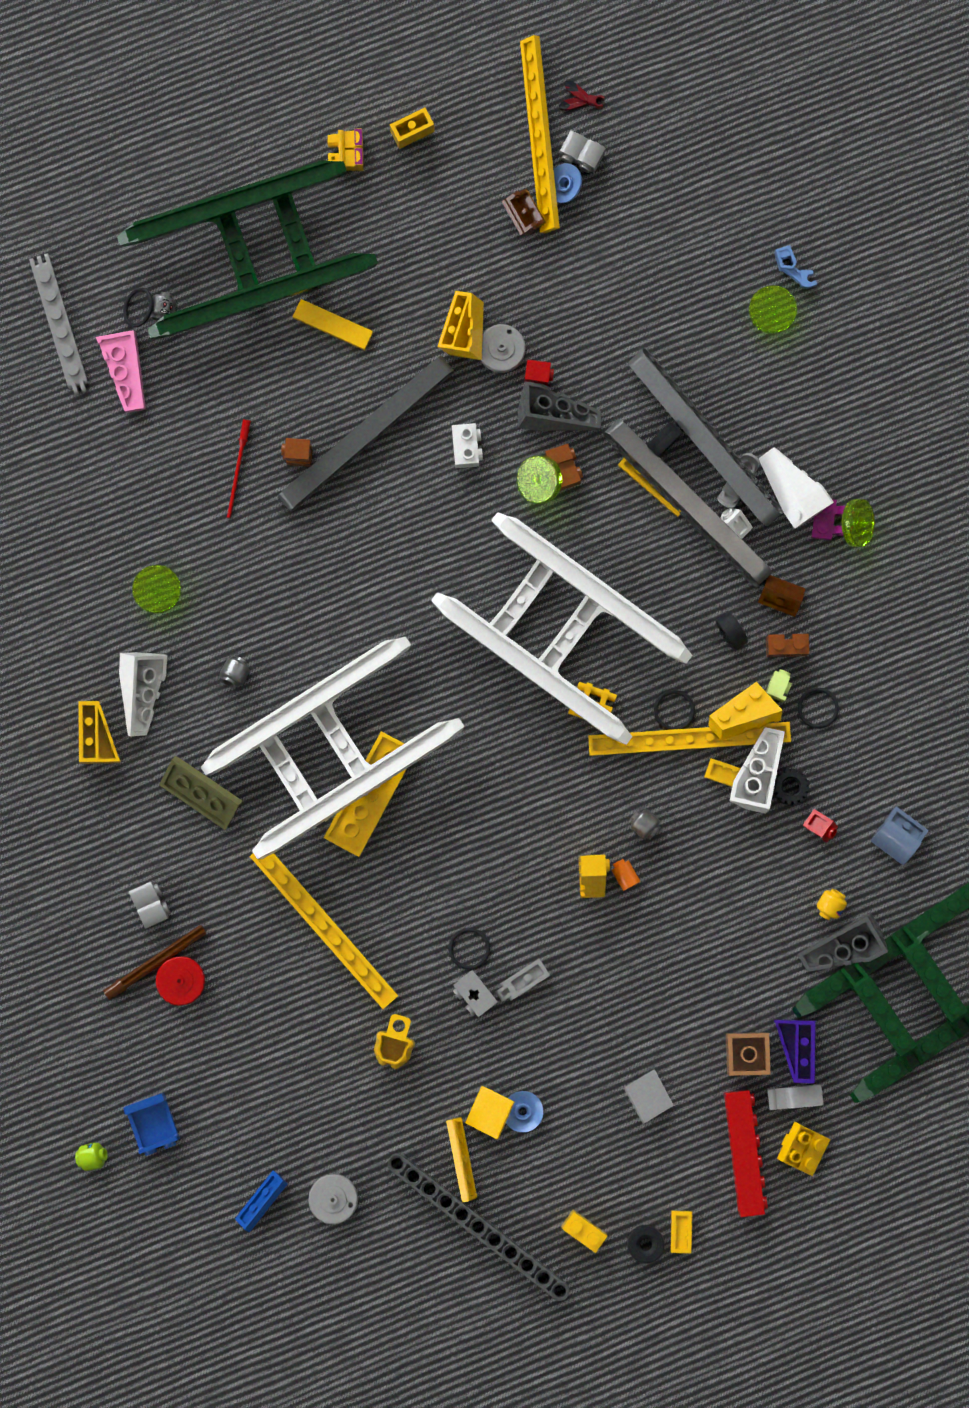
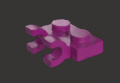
M833 500V504L814 517L811 538L832 540V535L846 537L848 526H834L835 515L849 517L850 506H836L837 500Z

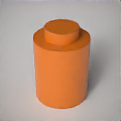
M621 859L613 864L614 869L611 871L623 891L640 882L629 860L625 862L624 859Z

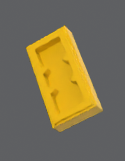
M710 758L704 778L732 787L733 781L741 768Z
M671 1210V1253L692 1252V1211Z

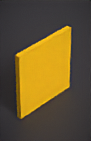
M481 1086L465 1123L495 1139H499L515 1102Z

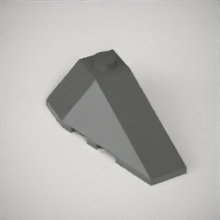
M525 381L518 408V428L535 431L601 430V411L580 401L575 402L566 398L567 395L563 393L558 394L551 391L550 387L544 384Z
M869 912L799 952L797 955L807 972L835 966L869 962L887 953L888 948L881 928L872 913Z

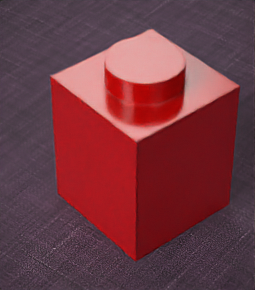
M527 360L525 381L548 386L549 381H553L554 369H550L551 363Z

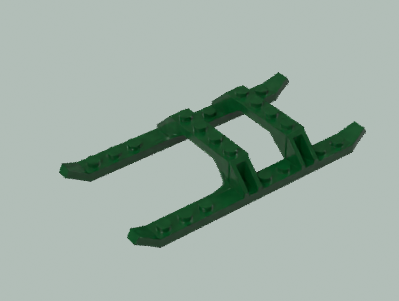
M321 160L133 222L121 232L117 239L120 246L126 247L200 223L214 222L221 232L238 283L237 292L164 315L148 328L150 338L160 339L173 336L245 311H252L254 308L264 307L267 304L303 292H309V290L321 288L324 285L374 268L378 264L376 255L352 253L315 265L292 196L294 192L344 175L347 171L344 161ZM273 200L297 272L259 284L235 212Z
M969 882L885 938L888 948L887 953L869 962L845 965L805 992L792 1008L797 1018L817 1011L851 988L889 1041L896 1055L860 1080L849 1094L855 1103L877 1095L969 1032V1006H964L922 944L929 934L969 908ZM899 954L915 970L946 1019L944 1023L916 1042L873 979L868 976Z

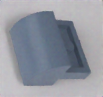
M896 806L885 822L879 827L871 842L904 865L922 843L921 841L929 830Z

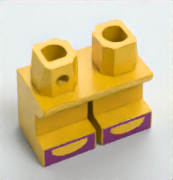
M362 128L354 129V131L338 130V134L328 135V148L338 147L339 153H328V161H344L347 171H364Z

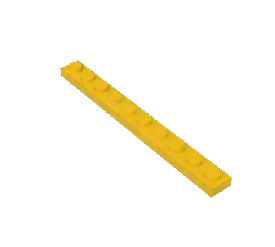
M533 35L520 41L537 207L546 222L540 227V233H548L560 227L540 36Z
M790 722L767 723L763 727H755L746 730L745 733L720 740L710 727L631 732L630 734L633 737L627 745L605 734L588 735L589 756L755 745L765 727L785 731L783 743H790Z
M254 853L249 856L382 1009L398 997V994L274 853L263 859H257Z

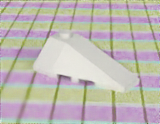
M775 447L759 458L777 500L794 528L805 524L834 503L820 483L813 481L804 470L798 469L789 458Z
M120 653L119 676L128 736H144L148 733L154 714L153 706L155 700L159 699L160 696L158 692L161 681H164L166 677L167 655Z
M764 728L733 781L730 802L756 812L766 814L769 811L785 731Z

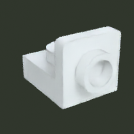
M729 508L720 517L741 539L753 528L739 509Z

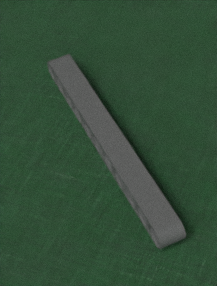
M642 348L628 362L631 369L759 521L765 526H769L783 514L782 508L653 355L645 348Z
M442 356L437 357L278 495L279 500L290 512L296 510L454 373V369Z
M618 419L604 432L606 440L675 509L680 510V514L750 584L758 587L772 574L770 567L660 457L656 456L626 423Z
M395 1153L390 1156L388 1167L395 1175L555 1300L562 1301L568 1297L569 1287L562 1278L470 1206L462 1202L461 1199L401 1153ZM394 1158L402 1159L403 1166L401 1168L392 1166ZM411 1170L417 1171L419 1179L411 1181L408 1178V1172ZM425 1184H434L435 1192L431 1194L426 1193L424 1190ZM449 1196L452 1203L449 1206H443L440 1202L441 1197ZM461 1208L466 1209L468 1216L464 1219L458 1218L456 1215L457 1210ZM476 1221L484 1224V1229L480 1232L475 1231L472 1227ZM492 1234L500 1236L501 1240L498 1244L490 1243L489 1237ZM508 1247H514L517 1253L513 1257H508L505 1254V1250ZM526 1259L533 1262V1266L529 1270H525L521 1266L522 1262ZM546 1272L549 1275V1280L547 1282H540L538 1275ZM556 1286H564L566 1288L563 1295L555 1294L554 1289Z

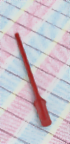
M243 419L240 438L238 439L240 449L227 518H231L243 449L246 442H248L250 420Z

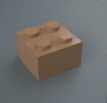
M726 1033L727 1075H770L769 1033Z

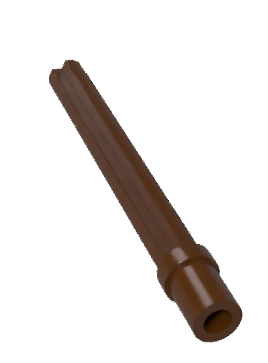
M199 925L123 978L117 979L115 983L103 990L104 994L111 1000L120 993L125 992L132 984L206 935V930L202 925Z

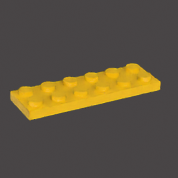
M381 731L365 761L372 765L404 743ZM407 769L338 812L328 828L324 839L360 857Z

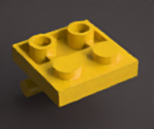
M794 1121L789 1134L786 1133L781 1145L783 1146L777 1159L813 1176L831 1139Z

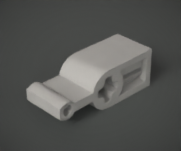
M821 1084L767 1089L769 1110L823 1105Z

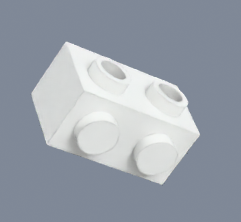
M476 423L452 425L455 468L479 466V461L483 460L482 448L478 449L477 441H481L480 429H476Z

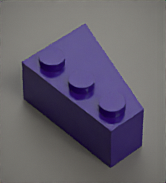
M775 1019L774 1022L793 1082L815 1083L816 1021Z

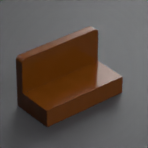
M770 575L766 579L758 603L795 617L806 589Z

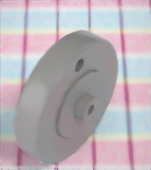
M504 324L494 325L485 330L482 339V364L489 370L497 373H507L516 369L522 363L526 349L521 333L514 327Z
M328 1174L322 1176L313 1184L309 1192V1207L313 1215L326 1224L342 1223L348 1220L356 1210L358 1204L356 1187L343 1175Z

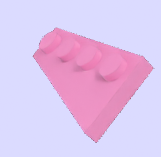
M132 330L96 337L104 360L107 362L111 378L114 380L124 411L128 413L145 410L136 332Z

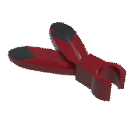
M566 80L564 82L566 90L575 97L562 101L559 104L561 110H572L586 104L595 106L597 109H603V105H599L596 102L598 100L605 101L604 96L588 95L573 81Z

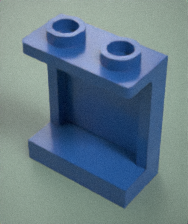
M164 1092L123 1107L125 1115H128L136 1138L139 1154L145 1153V1156L157 1152L156 1148L163 1145L167 1149L175 1146V1141L180 1139Z

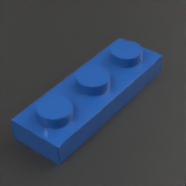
M273 1170L236 1216L235 1220L244 1230L250 1233L288 1183Z

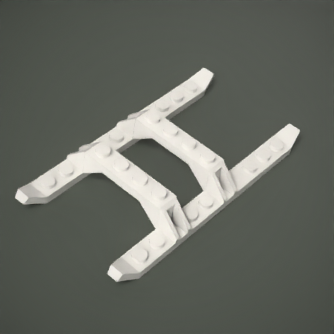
M497 512L492 519L494 525L504 536L537 559L507 603L494 619L488 623L455 598L437 592L431 601L446 618L528 679L532 680L540 688L551 694L606 736L627 745L633 736L620 719L564 679L558 672L562 662L601 612H606L616 617L663 653L682 663L687 664L693 655L678 636L520 520ZM553 572H555L586 596L550 646L537 659L507 636L552 577Z
M406 637L386 640L215 748L201 766L204 774L211 776L260 747L292 796L300 811L263 835L259 843L252 850L257 859H263L279 851L311 829L317 828L316 826L324 821L326 822L330 817L361 797L368 795L375 788H379L380 785L449 742L463 730L464 725L459 718L438 722L370 765L364 760L339 721L332 706L334 700L409 650L411 644ZM309 714L313 716L352 777L319 799L316 798L286 748L277 737L278 734Z

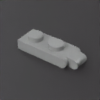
M537 959L500 983L502 987L495 992L501 1001L507 998L513 1000L549 977L550 974L541 960Z

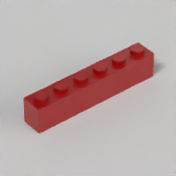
M748 1089L724 1092L738 1215L740 1217L764 1215V1209H768L766 1196L763 1197L762 1188H765L764 1176H760L759 1169L763 1168L761 1155L757 1153V1147H760L759 1135H755L754 1127L758 1126L757 1116L752 1112V1106H755L754 1094H750Z

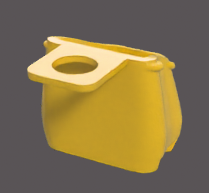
M393 1014L390 1018L387 1032L379 1031L376 1034L374 1053L380 1065L388 1064L393 1069H398L409 1061L415 1042L407 1037L411 1023L408 1017ZM396 1020H402L405 1023V1029L402 1032H396L393 1029V1023Z

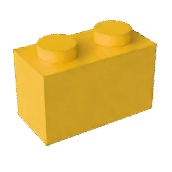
M425 107L390 124L391 134L399 149L435 132L434 123Z
M572 1210L561 1226L565 1232L595 1253L607 1238V1234L575 1210Z

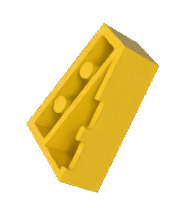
M455 291L437 347L451 356L482 360L484 302L472 293Z
M755 682L709 716L708 726L720 740L745 733L746 730L755 727H763L767 723L781 721L783 710Z
M78 701L79 764L120 763L100 702Z
M605 855L580 856L578 859L581 898L605 897L606 872L610 871V860L606 859Z

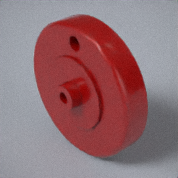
M183 956L173 957L164 962L157 972V991L170 1004L177 1006L190 1004L197 1000L204 990V971L191 958Z

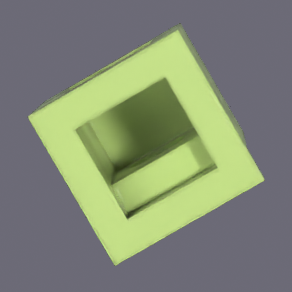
M784 670L775 671L766 693L771 698L784 702L787 697L783 696V694H788L792 684L789 682L791 674Z

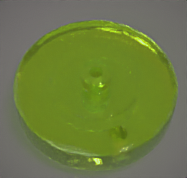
M769 285L759 289L753 295L749 304L751 322L757 329L768 334H777L787 330L794 322L797 314V304L794 296L781 286Z
M531 456L525 459L518 469L517 487L520 494L531 503L550 502L558 495L561 489V470L558 464L548 456Z
M852 499L847 503L843 511L842 532L850 546L864 547L873 536L875 527L874 512L867 500Z
M151 565L142 569L136 575L132 585V593L136 603L142 609L150 613L160 614L171 610L178 603L181 596V584L179 578L171 569L162 565Z

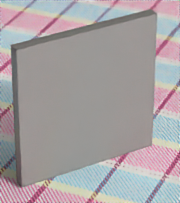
M655 1069L624 1087L643 1124L674 1106Z

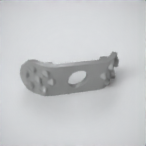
M751 453L743 454L740 458L741 461L754 475L760 465L758 458ZM726 482L717 500L723 506L734 508L739 502L740 497Z

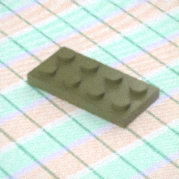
M176 755L171 760L159 784L224 830L229 827L242 803L241 799Z

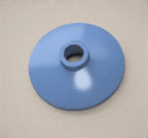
M564 163L554 169L557 202L567 203L578 195L582 185V176L579 169L572 164Z
M518 1091L508 1097V1099L515 1103L506 1124L517 1132H529L535 1129L543 1118V1106L539 1098L527 1091ZM521 1107L526 1108L527 1112L525 1115L519 1113Z

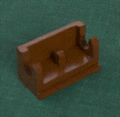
M523 189L520 192L516 191L502 201L520 235H530L546 223L527 189Z

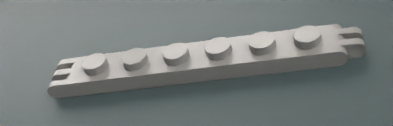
M47 253L44 254L46 260L44 263L41 255L37 256L39 264L35 265L33 258L29 259L68 388H73L74 394L78 395V386L81 387L82 393L87 392L85 384L88 383L51 259Z

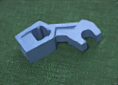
M790 245L775 250L774 254L779 271H783L800 284L801 288L809 289L817 286L816 280L813 282L807 280L808 276H813V270L800 271L795 267L797 261ZM789 259L791 263L787 266L782 261Z

